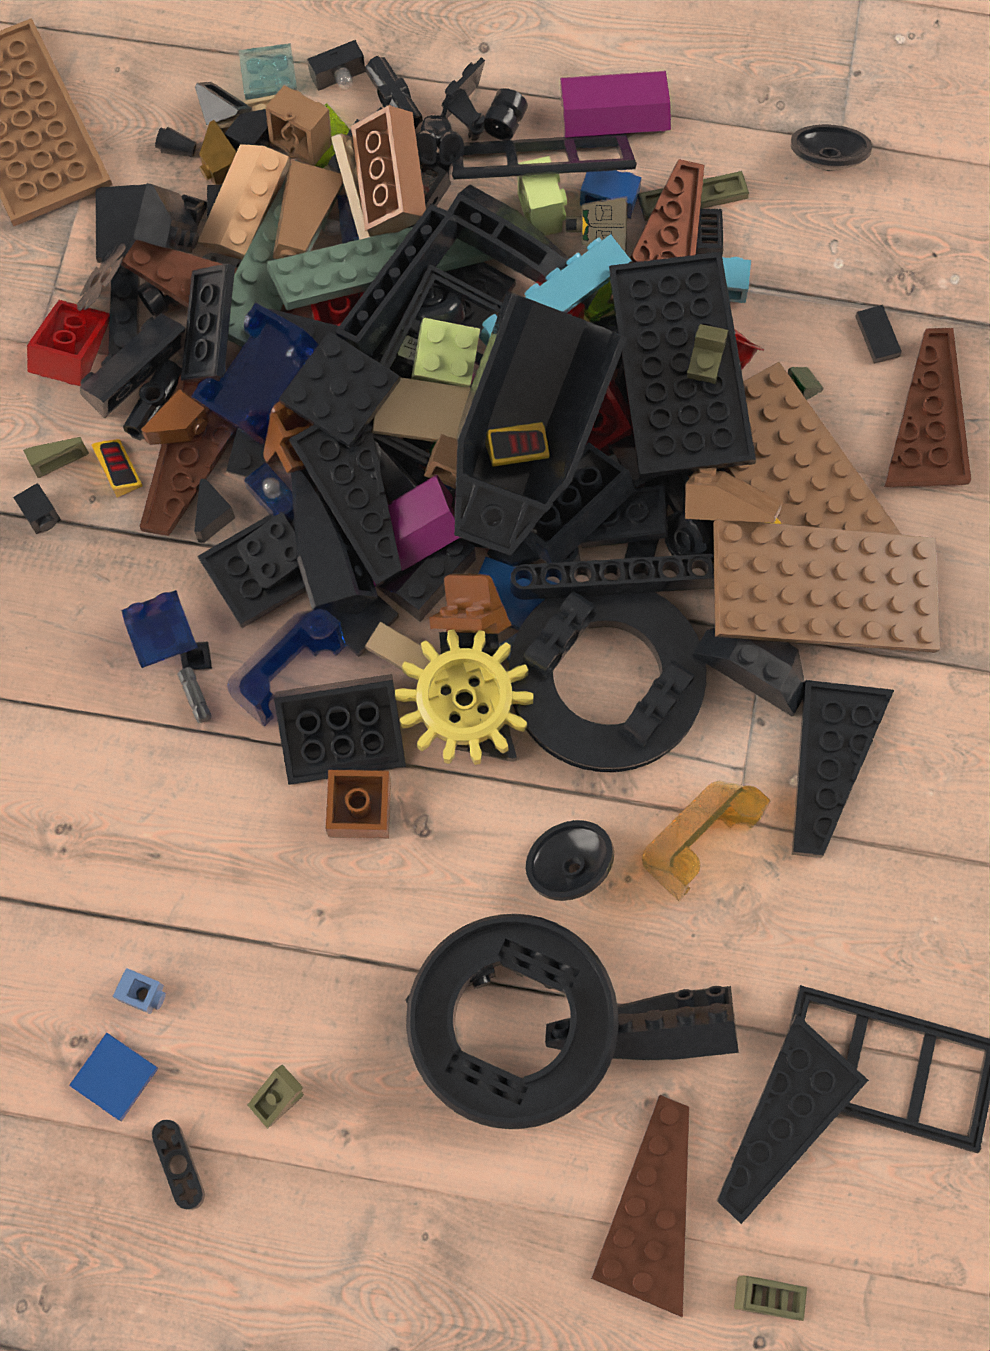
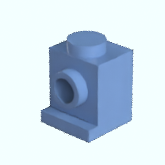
M126 968L113 997L121 1003L151 1014L153 1009H160L166 993L162 991L164 985L159 981ZM147 989L148 994L143 1000L139 999V992Z

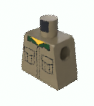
M627 196L584 203L582 205V216H566V232H582V245L588 246L598 237L603 240L611 234L625 252L627 250Z

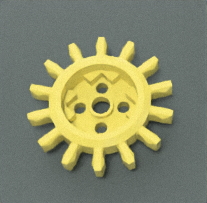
M452 629L448 630L447 635L450 651L439 655L428 641L425 640L421 643L423 655L430 661L425 669H421L413 663L404 662L402 670L407 676L418 680L417 689H396L395 697L397 701L417 702L418 710L401 717L400 723L403 729L412 727L420 722H423L428 728L417 742L419 750L424 751L433 740L438 737L447 742L443 750L444 763L450 764L455 757L456 746L469 745L470 757L473 763L477 765L481 764L482 758L480 742L491 739L496 749L504 754L508 751L506 739L498 732L504 724L511 726L515 730L525 731L527 722L522 717L510 713L512 704H533V693L512 691L511 683L528 675V668L526 665H521L510 671H505L501 663L508 658L511 652V645L507 642L504 643L493 656L482 652L485 645V632L478 630L474 637L472 649H460L459 637L455 630ZM473 678L480 681V684L476 687L469 685V681ZM444 687H449L452 690L446 696L442 695L440 691ZM461 692H468L473 696V701L468 706H461L456 701L457 695ZM484 705L489 708V711L486 714H481L478 712V708ZM457 714L461 719L459 722L453 723L449 720L450 716Z

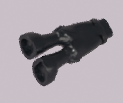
M429 115L423 119L421 130L416 134L419 160L425 164H434L437 157V148L439 149L442 164L448 165L458 160L463 154L464 142L462 137L453 131L448 118L442 115Z

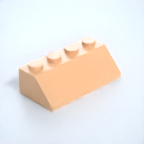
M240 145L199 237L198 244L229 257L243 260L287 176L290 167L289 156L265 146Z

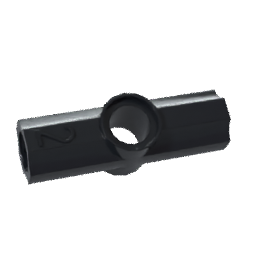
M376 56L370 59L369 63L365 66V71L377 89L383 107L391 105L413 112L414 127L416 129L423 121V117L411 99V94L405 80L402 77H397L385 57Z
M168 359L161 361L151 380L140 388V398L123 425L124 431L132 438L140 441L145 439L141 429L166 404L175 391L182 373V368L176 362Z

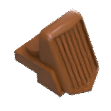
M280 402L273 406L270 413L263 457L267 464L281 461L288 474L306 469L289 439L313 424Z
M485 574L447 575L444 578L447 606L441 607L440 612L429 617L430 629H446V632L454 629L455 632L477 633L478 630H482L485 633L498 634L511 626V621L508 619L494 582L489 575Z

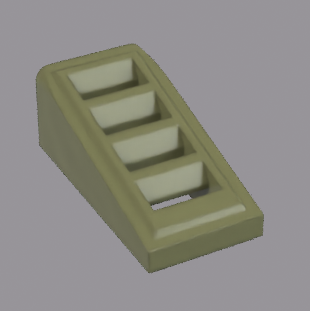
M81 437L33 446L23 450L38 478L89 454Z
M738 1276L734 1308L746 1312L804 1321L807 1287L752 1276ZM763 1287L767 1288L765 1307L761 1306ZM776 1289L780 1290L778 1309L774 1308ZM789 1292H794L792 1312L787 1311Z

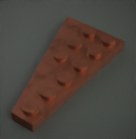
M681 159L677 161L629 257L632 260L630 263L696 254L705 165ZM612 294L607 302L609 304H614Z
M141 240L135 241L121 263L123 267L186 307L189 305L192 271L222 265L218 262ZM283 304L280 311L292 314L295 308L286 310Z
M926 328L924 331L884 487L969 485L971 482L954 328Z
M180 375L176 392L181 390L205 408L209 421L205 430L201 434L195 435L191 441L161 444L140 523L142 532L170 536L199 492L200 479L208 478L235 437L248 386L213 380L188 383L181 381Z
M659 1095L591 1279L683 1318L689 1106Z

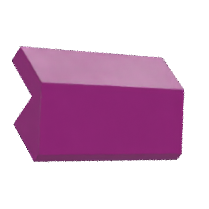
M666 71L560 78L565 137L671 130V105Z
M435 475L388 504L402 571L460 538L454 535L455 512L451 507L453 497L438 475Z

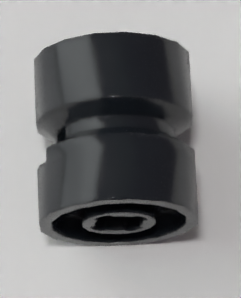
M509 88L499 89L484 117V130L496 139L511 140L519 126L518 122L522 120L528 108L526 99L515 90Z
M148 282L136 288L141 301L154 318L161 313L164 314L169 311L170 304L173 306L180 304V302L169 295L164 296L161 290Z

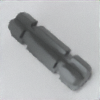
M187 667L180 670L178 677L183 685V690L196 721L203 723L210 720L211 713L206 705L207 703L201 688L196 681L193 669Z

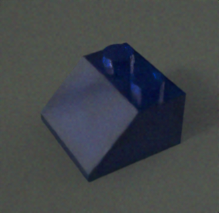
M177 590L161 593L153 599L142 603H133L128 608L121 610L141 668L198 648Z

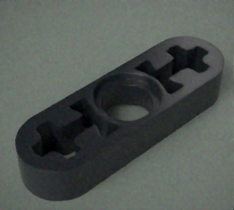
M162 1120L154 1126L152 1140L172 1195L180 1208L186 1210L197 1209L205 1199V1191L185 1136L179 1124L172 1120ZM167 1126L168 1129L175 1130V1134L171 1136L173 1145L177 1147L181 1144L182 1149L172 1150L165 1156L164 1150H170L168 1142L160 1140L159 1136L164 1134L163 1128ZM182 1155L187 1161V1167L183 1173L174 1174L170 1170V1161L173 1157ZM190 1174H192L193 1179L186 1180L188 1186L192 1190L197 1189L198 1193L193 1196L194 1202L192 1204L188 1200H182L181 1196L186 1193L183 1183H179L177 1186L175 1184V1180L185 1179Z

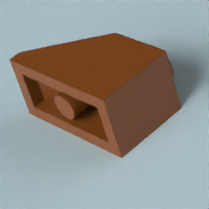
M178 390L141 431L146 442L150 445L191 441L195 435L201 434L209 420L205 408L181 390Z

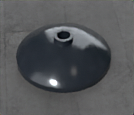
M831 124L811 125L801 128L792 135L790 144L797 157L811 166L825 171L843 170L856 166L865 161L872 152V142L865 134L849 127Z
M584 820L560 823L545 831L530 848L525 867L527 878L534 890L545 898L557 901L580 898L595 890L608 876L614 862V846L606 831L595 823Z

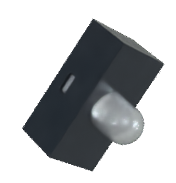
M356 40L307 59L310 76L318 91L334 84H338L341 89L347 90L353 84L352 77L366 72L364 55Z

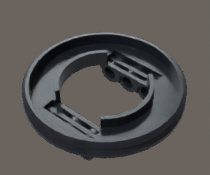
M573 591L568 597L546 598L523 622L512 646L509 671L521 665H526L528 668V675L511 683L512 691L533 693V704H513L517 716L522 717L527 722L525 730L540 747L555 758L571 766L589 771L609 773L623 772L646 766L669 753L681 742L691 729L700 711L706 689V663L692 655L700 641L686 617L671 602L656 592L581 596ZM587 627L589 629L611 627L629 632L648 646L657 661L660 672L659 678L653 681L649 691L641 701H638L625 723L606 725L581 718L565 705L555 687L554 669Z
M500 914L485 917L459 928L446 937L430 953L417 973L410 991L406 1013V1031L410 1052L418 1072L430 1090L447 1107L462 1117L484 1126L508 1130L527 1129L551 1123L564 1117L581 1105L595 1091L604 1078L615 1053L619 1029L616 994L606 968L595 952L569 929L545 918L526 914ZM499 965L514 971L521 977L526 976L535 980L550 990L552 988L564 993L570 1008V1029L560 1053L546 1067L523 1078L463 1052L456 1035V1011L462 994L476 977Z

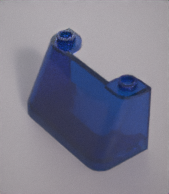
M255 302L244 318V329L250 337L225 372L224 378H221L219 382L213 378H206L198 384L191 397L260 444H265L273 406L279 402V397L319 344L304 329Z
M322 609L305 610L294 614L229 678L227 687L231 697L257 722L265 727L274 718L269 707L270 701L274 698L273 693L270 692V682L304 648L309 650L315 657L321 651H331L337 656L346 647L340 622L329 612Z

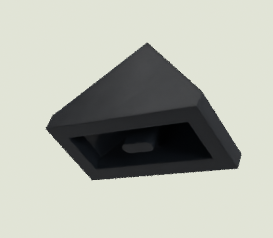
M200 479L194 532L198 542L205 543L235 519V515L230 504L206 479Z

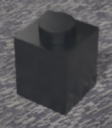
M39 483L13 497L36 534L52 529L61 520Z

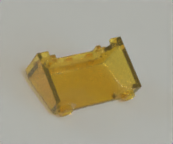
M720 780L712 782L647 845L642 855L643 866L669 893L680 901L690 891L688 885L700 871V860L690 847L719 818L730 829L735 824L740 823L747 824L752 829L762 819L771 800L754 786Z

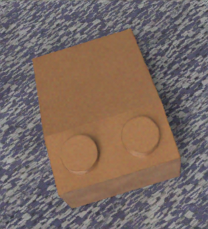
M699 468V471L694 472L686 483L685 519L717 520L719 518L722 521L775 523L782 508L781 501L725 471H716V468Z

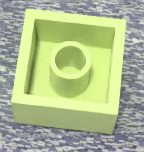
M550 156L518 164L550 163L551 159ZM560 175L518 176L517 194L524 217L545 236L562 232V224L566 220L564 206L567 205L565 190L559 189L558 186Z
M423 318L420 324L411 379L469 388L472 381L480 329Z

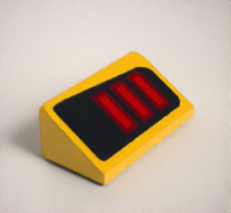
M542 422L491 429L486 433L485 445L492 466L549 458L547 438Z
M120 439L91 444L117 498L143 486Z

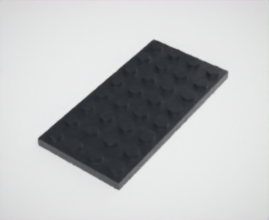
M722 252L609 266L618 334L627 338L621 357L639 479L699 471V468L720 469L755 464L756 455ZM700 324L728 330L715 384L687 378L695 337Z

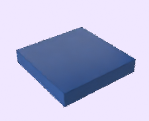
M106 1033L69 1086L122 1122L158 1070V1067Z

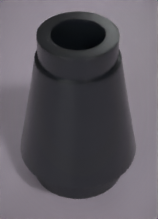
M161 127L155 142V148L160 149L161 153L190 157L194 156L197 145L196 141L170 127L166 129Z

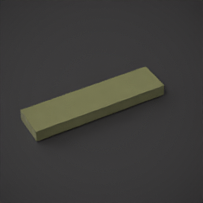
M742 171L703 179L700 208L748 199L749 191ZM663 188L638 193V201L645 221H648Z

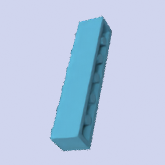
M611 234L603 240L598 237L587 246L588 251L583 255L579 252L566 262L567 267L563 270L559 268L554 269L546 276L545 279L547 281L541 286L535 283L524 294L528 299L568 313L610 281L609 266L627 264L632 260ZM496 314L490 316L482 324L484 328L479 338L486 346L497 319Z

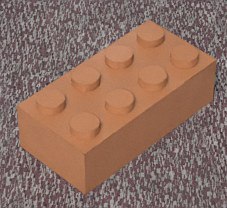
M388 105L351 126L365 231L380 235L396 233L416 224L426 210L413 112Z

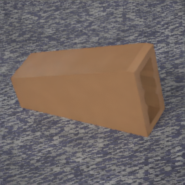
M292 160L286 176L273 258L280 259L307 252L340 192L343 184L341 173Z

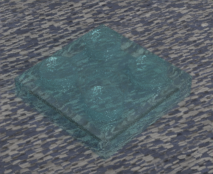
M291 43L239 50L245 100L276 95L284 85L297 90Z

